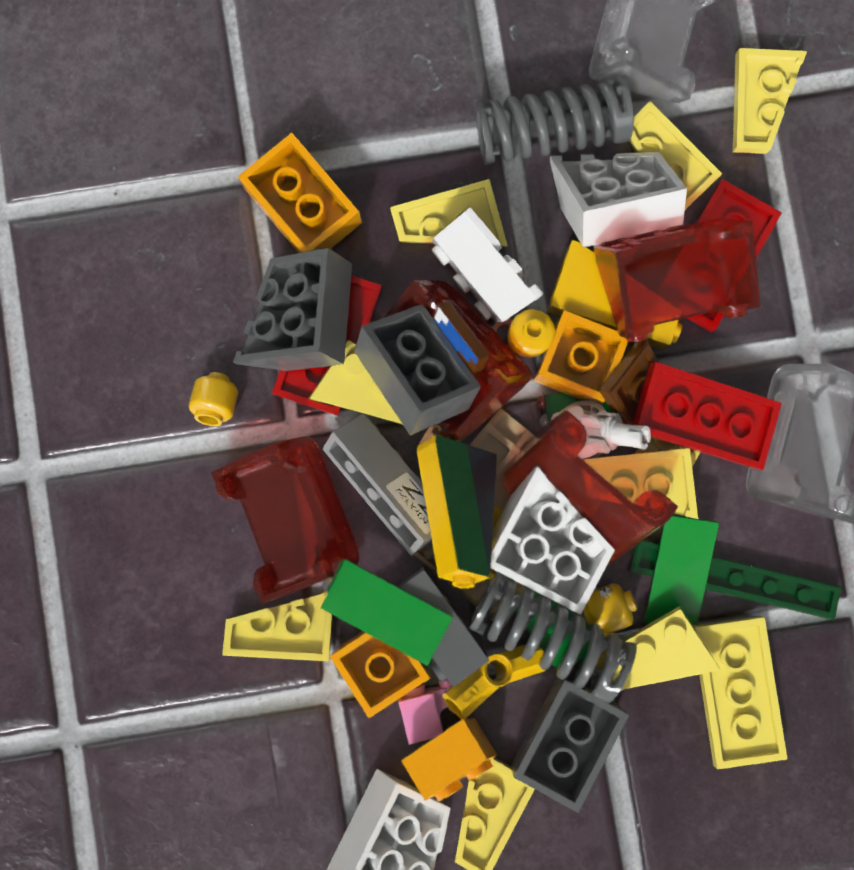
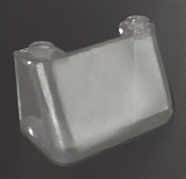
M607 0L589 66V77L597 82L607 81L611 85L618 78H624L630 92L672 103L689 100L695 89V74L688 68H682L697 11L707 5H711L715 0Z
M831 364L782 365L774 373L767 395L768 399L782 403L764 470L748 469L745 484L746 491L750 496L766 502L831 520L854 524V491L840 486L854 432V374Z

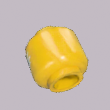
M535 309L524 310L516 315L509 325L507 332L508 343L512 350L520 356L527 358L537 357L547 351L554 342V323L543 311Z
M212 372L207 376H201L194 383L189 401V409L195 415L196 421L208 426H220L222 422H226L233 417L238 389L225 374Z
M612 583L594 590L583 611L588 624H599L603 634L630 627L634 620L632 612L637 611L638 607L630 590L624 592L621 586Z

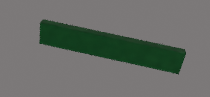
M635 538L628 571L653 577L660 543ZM712 556L705 590L835 621L842 586Z

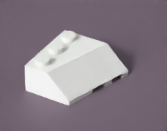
M376 769L327 870H434L437 854L443 848L450 807L440 801L438 802L435 798L425 801L417 788Z

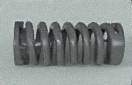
M618 78L613 85L607 81H599L594 89L589 84H581L576 92L570 87H563L558 92V95L552 90H545L540 95V98L534 93H526L521 102L515 96H508L504 101L503 107L497 99H490L485 102L476 101V126L484 165L494 164L496 161L495 156L500 154L499 146L494 145V118L498 126L505 161L509 162L514 159L512 142L513 116L520 137L522 156L525 159L532 156L530 137L531 112L537 128L539 151L543 156L548 155L551 150L548 130L549 108L555 123L557 149L561 153L566 152L569 148L565 120L567 104L572 114L575 146L579 150L584 149L587 145V131L583 114L585 100L590 110L591 137L595 146L601 147L607 137H611L615 144L629 142L633 133V106L626 80ZM620 95L622 96L623 100V111H621L619 104ZM603 96L608 105L609 128H605L601 109Z
M497 571L485 589L471 617L468 629L483 634L487 626L483 622L486 618L492 619L494 617V613L491 610L501 598L487 638L489 641L495 642L512 614L519 607L509 636L504 644L506 650L512 651L515 649L529 623L537 614L532 632L521 654L523 659L530 660L535 654L540 641L555 622L549 643L539 661V667L543 670H547L551 666L561 644L573 630L568 649L556 670V676L560 679H565L569 675L580 650L590 640L588 652L575 674L573 685L578 689L583 688L593 674L596 676V679L591 689L592 696L604 703H610L622 689L632 669L637 653L636 644L621 640L613 632L603 635V630L597 623H590L586 626V621L580 614H573L568 617V610L563 605H556L551 608V602L546 596H538L533 600L532 589L523 586L516 591L515 580ZM608 648L604 665L600 670H594L598 658ZM618 666H622L616 680L612 681Z

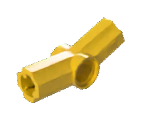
M526 644L515 647L512 651L505 650L488 655L489 661L456 686L448 688L442 694L445 704L452 713L456 714L460 719H465L499 687L544 672L545 670L539 667L543 649L538 646L530 660H525L521 656ZM489 663H492L496 668L497 674L494 681L487 674Z

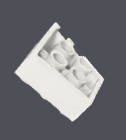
M660 152L619 153L613 157V160L594 159V154L581 155V161H562V156H550V164L561 210L583 247L683 225L687 188Z
M471 207L432 239V242L435 244V247L431 249L444 266L447 263L452 266L457 273L453 276V279L464 293H467L469 290L478 300L474 306L486 321L492 318L494 322H504L543 295L535 284L528 288L521 280L524 278L522 268L514 258L512 259L507 254L503 257L498 251L502 249V246L498 239Z
M535 467L513 492L493 529L491 568L581 615L615 550L587 519L571 505L569 500L557 490L546 478V475L538 467Z

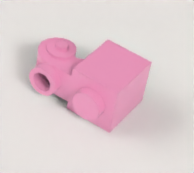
M448 679L444 682L438 680L439 686L425 688L424 684H420L399 698L398 702L409 744L436 738L444 732L440 713L444 708L448 707L442 696L452 686Z

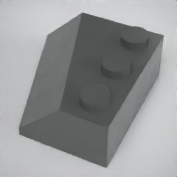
M329 248L271 258L256 297L259 301L254 320H248L244 330V333L248 334L242 352H236L233 363L283 371L343 365L345 360L352 263Z

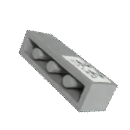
M364 413L334 430L323 447V451L412 557L432 542L422 479L413 473L403 461L399 452L391 447L381 435L377 426L371 423Z

